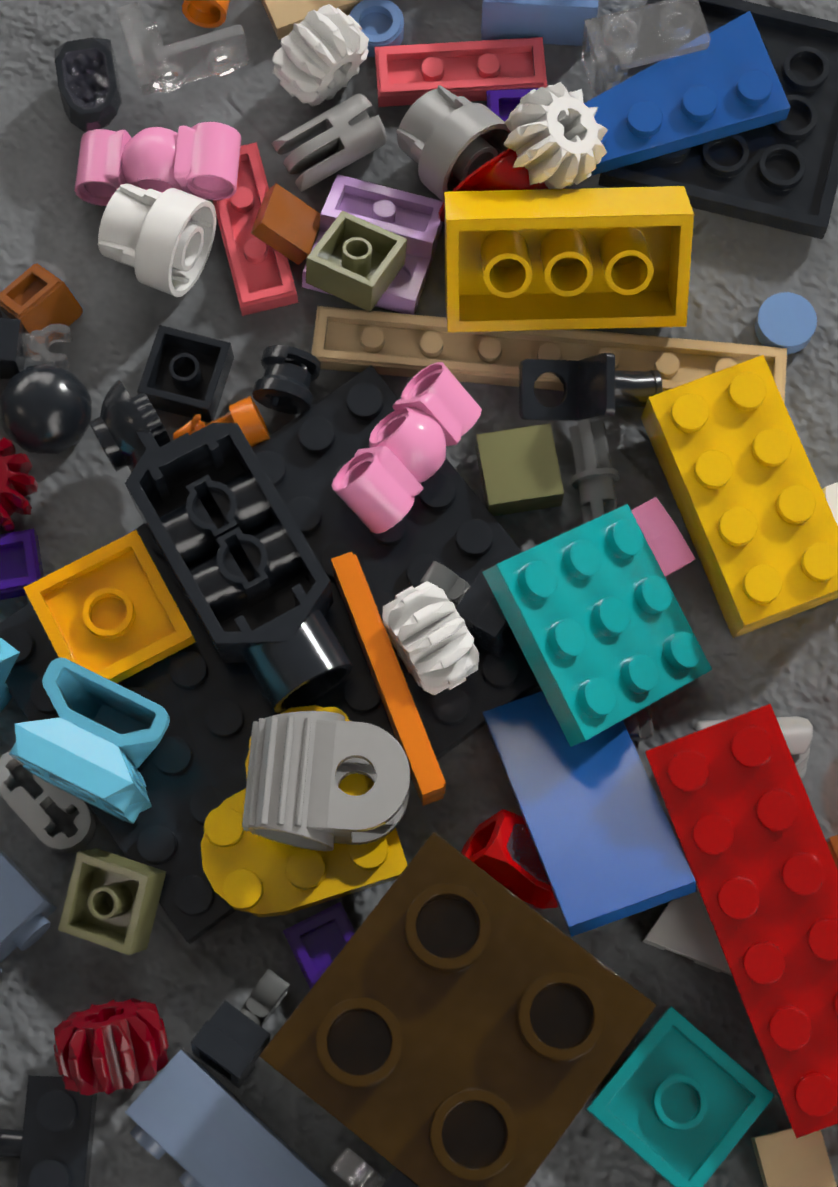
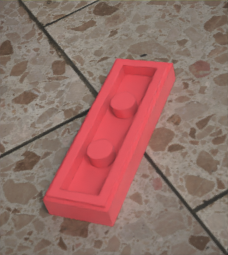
M543 37L375 47L378 107L412 105L422 95L437 89L439 85L457 97H466L470 102L486 101V90L547 87Z
M257 142L241 146L237 189L234 196L223 200H212L242 316L299 303L288 258L251 234L264 195L269 190Z

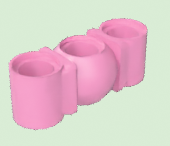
M203 122L193 127L179 126L178 133L162 127H150L141 130L133 137L126 130L115 132L106 129H95L87 131L82 135L74 191L83 201L99 206H107L112 195L120 185L127 183L145 190L151 188L161 193L169 188H176L207 200L228 199L234 196L237 189L241 135L235 128L218 122Z
M443 362L427 366L408 382L402 391L401 399L397 400L392 406L395 411L384 417L371 432L369 448L358 449L354 457L340 469L333 479V490L372 533L385 532L406 516L413 506L414 497L423 490L421 483L432 477L444 463L446 446L457 445L461 437L474 426L481 415V407Z

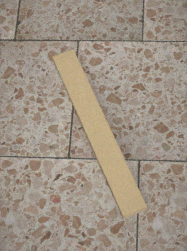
M317 306L311 354L321 362V369L361 373L372 365L376 372L381 375L414 377L427 366L443 362L459 382L519 387V364L522 360L579 361L602 353H614L615 370H657L662 379V392L764 355L785 403L787 348L580 329L447 332L446 317L379 311L369 312L367 310ZM543 373L535 381L534 388L564 391L562 382L554 374Z

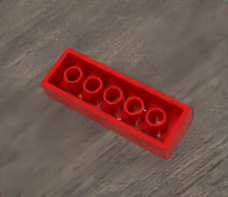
M770 703L645 751V754L797 1139L838 1124V869Z

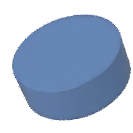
M363 0L353 7L349 15L362 27L361 31L369 38L367 46L369 52L367 56L375 57V47L401 45L404 38V18L396 4L389 0Z
M790 292L774 294L767 298L759 309L755 320L756 336L763 346L787 348V355L797 353L808 345L817 326L816 312L810 302L798 294Z

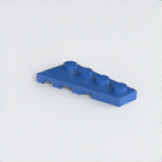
M750 11L584 103L588 108L599 107L594 116L595 121L608 129L601 140L607 153L602 157L601 162L596 165V169L591 172V176L787 119L791 108Z

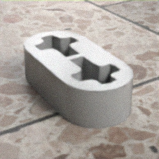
M11 750L4 753L0 757V796L38 839L53 851L69 854L85 848L92 840L96 829L95 815L88 804L45 782L34 774L32 775L34 780L44 790L36 799L21 786L11 791L10 788L16 782L12 771L21 764L23 766L24 764L9 755ZM53 802L68 815L76 810L80 812L74 819V824L78 831L70 838L62 832L54 837L50 834L57 825L45 809Z

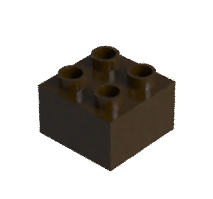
M433 832L259 1057L419 1187H526L657 1005Z

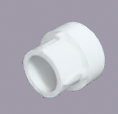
M121 184L109 200L101 219L98 234L100 253L105 257L133 267L136 278L140 283L175 297H181L194 286L206 265L215 236L216 210L212 202L176 188H169L161 193L151 188L145 190L132 184Z

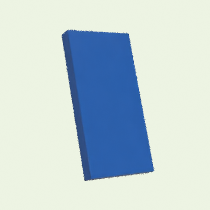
M543 691L483 712L486 727L571 937L697 892L696 880L623 720L592 738L570 747Z

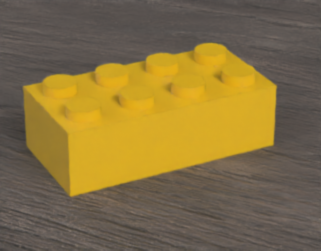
M684 186L444 192L447 332L687 327L694 212Z
M764 355L648 397L641 416L642 423L732 637H738L837 599L838 526Z

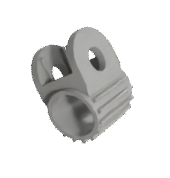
M299 711L277 714L264 719L259 718V722L253 721L242 828H244V831H250L252 834L272 841L316 851H333L334 843L361 845L380 840L396 828L407 809L410 785V767L407 756L399 742L384 729L369 723L345 721V716L339 713ZM356 773L366 775L374 782L373 787L367 793L358 796L348 795L338 787L346 776Z

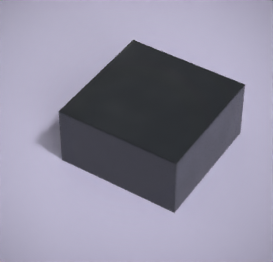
M159 325L137 393L144 392L154 409L193 418L196 414H201V421L209 423L214 421L234 360L231 343Z

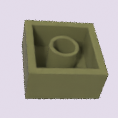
M342 211L307 256L306 283L371 312L405 264L407 239Z
M551 423L476 434L475 450L485 505L493 516L562 506L564 490Z
M98 848L77 852L58 930L126 955L146 950L166 871Z

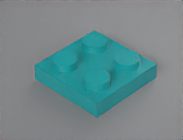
M670 1006L585 1110L672 1187H703L775 1095Z

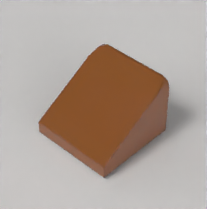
M38 263L33 264L0 292V309L9 318L21 319L26 335L40 347L47 346L83 313L82 307L66 284Z

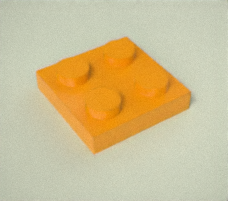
M137 530L23 587L58 657L66 658L114 683H119L196 642Z

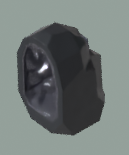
M92 37L67 41L54 50L57 81L64 111L69 121L84 132L102 129L112 122L122 104L117 63L111 40Z

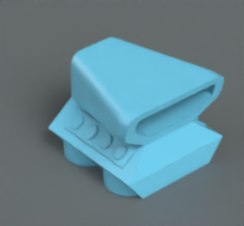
M56 658L49 664L42 683L59 718L14 723L16 742L9 755L23 763V768L45 782L122 821L134 824L139 813L152 807L145 788L147 786L138 768L161 741L170 723L169 715L161 705L66 658Z

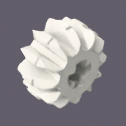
M330 4L322 6L318 11H309L303 21L299 24L294 23L293 30L289 35L281 38L282 47L274 53L272 59L275 64L273 73L281 81L280 85L292 97L296 96L303 104L308 103L312 107L319 105L325 99H333L337 91L342 87H347L348 81L359 73V65L367 59L369 38L361 31L362 27L350 15L347 16L339 8L335 9Z
M561 82L549 85L546 88L540 87L538 90H531L520 99L521 103L511 111L509 118L505 121L511 133L508 134V138L503 145L516 151L518 156L513 168L525 167L529 171L530 185L545 182L548 189H563L574 183L578 185L591 176V172L596 169V165L601 162L602 157L607 153L601 140L608 129L596 123L594 118L599 107L588 108L583 103L582 89L568 93Z
M426 581L415 588L411 586L395 595V600L383 606V624L389 634V639L396 648L398 656L404 662L408 672L412 674L418 686L422 687L424 691L436 695L447 688L451 690L465 682L467 676L478 670L479 651L474 645V638L468 631L465 620L459 615L454 603L447 598L443 589Z

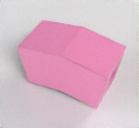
M657 497L631 510L665 577L687 566L696 559L677 525Z

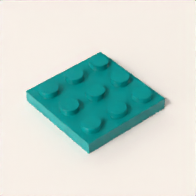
M628 504L506 559L482 572L570 747L592 738L712 670Z

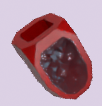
M502 809L479 824L465 842L461 853L527 905L536 909L557 908V901L523 817Z

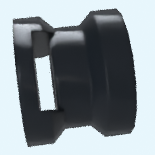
M286 345L268 346L263 351L261 364L265 369L264 375L255 382L252 392L253 398L261 405L278 412L302 414L307 409L310 410L313 396L309 388L311 382L319 377L321 362L314 355L295 347Z

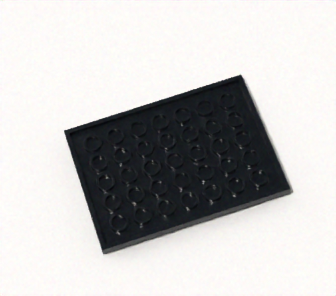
M371 365L313 405L310 410L307 409L271 434L269 440L257 444L252 449L330 579L334 603L324 617L353 665L352 672L340 684L321 697L301 707L317 705L324 708H339L347 715L350 721L378 726L396 739L335 582L331 559L351 551L353 555H357L383 622V606L395 600V595L411 586L415 588L421 585L420 581L433 561L446 566L471 586L481 569L487 570L506 559L522 553V551L447 458H445L441 468L432 477L421 483L423 490L414 497L413 506L406 516L394 527L382 533H372L332 488V483L337 473L354 457L358 449L369 448L371 432L384 417L395 411L392 406L399 400ZM143 523L135 530L140 535L196 642L117 683L165 708L170 718L169 726L161 741L138 768L147 786L145 788L152 807L139 813L134 824H131L91 804L89 805L128 859L166 871L159 904L186 942L191 944L236 911V909L215 893L203 870L201 841L205 832V819L225 799L246 788L245 762L249 752V740L252 735L253 721L259 722V718L264 719L281 713L274 711L247 662L224 663L147 526ZM30 602L0 623V637L20 652L5 683L10 688L9 693L29 721L59 718L42 683L49 664L59 657ZM515 637L501 658L481 648L478 640L474 638V645L479 651L478 670L467 676L465 682L449 690L447 688L436 695H432L418 686L391 642L437 760L486 725L483 715L484 711L521 699L539 685Z

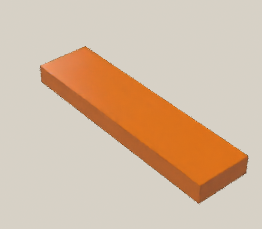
M351 551L332 558L331 563L335 582L396 739L407 756L410 775L422 806L443 799L446 791L445 779L357 555H353Z

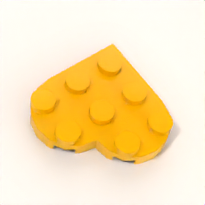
M313 705L290 708L281 713L327 711L342 714L345 716V721H350L347 715L336 707L324 708ZM251 738L249 740V752L245 762L246 778L248 774ZM356 773L346 776L338 787L348 795L358 796L367 793L373 787L374 782L368 776ZM246 788L225 799L219 807L213 809L207 815L204 823L205 832L201 841L203 870L215 893L234 909L251 913L257 917L287 915L396 880L408 865L396 828L380 840L368 844L334 843L333 851L299 848L252 834L250 831H244L242 822Z

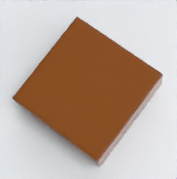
M275 183L264 195L251 234L299 265L311 252L320 226L321 213Z

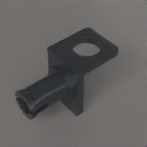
M602 353L579 361L525 359L519 364V415L523 420L581 421L614 415L615 406L645 407L648 397L662 392V379L657 370H615L614 353ZM543 373L554 374L563 384V398L558 405L552 408L540 404L534 394L535 381Z

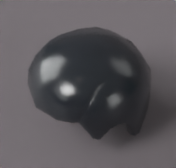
M50 364L29 366L10 379L0 396L2 427L4 432L15 443L29 453L59 454L81 441L90 426L92 400L86 387L73 373L62 367Z

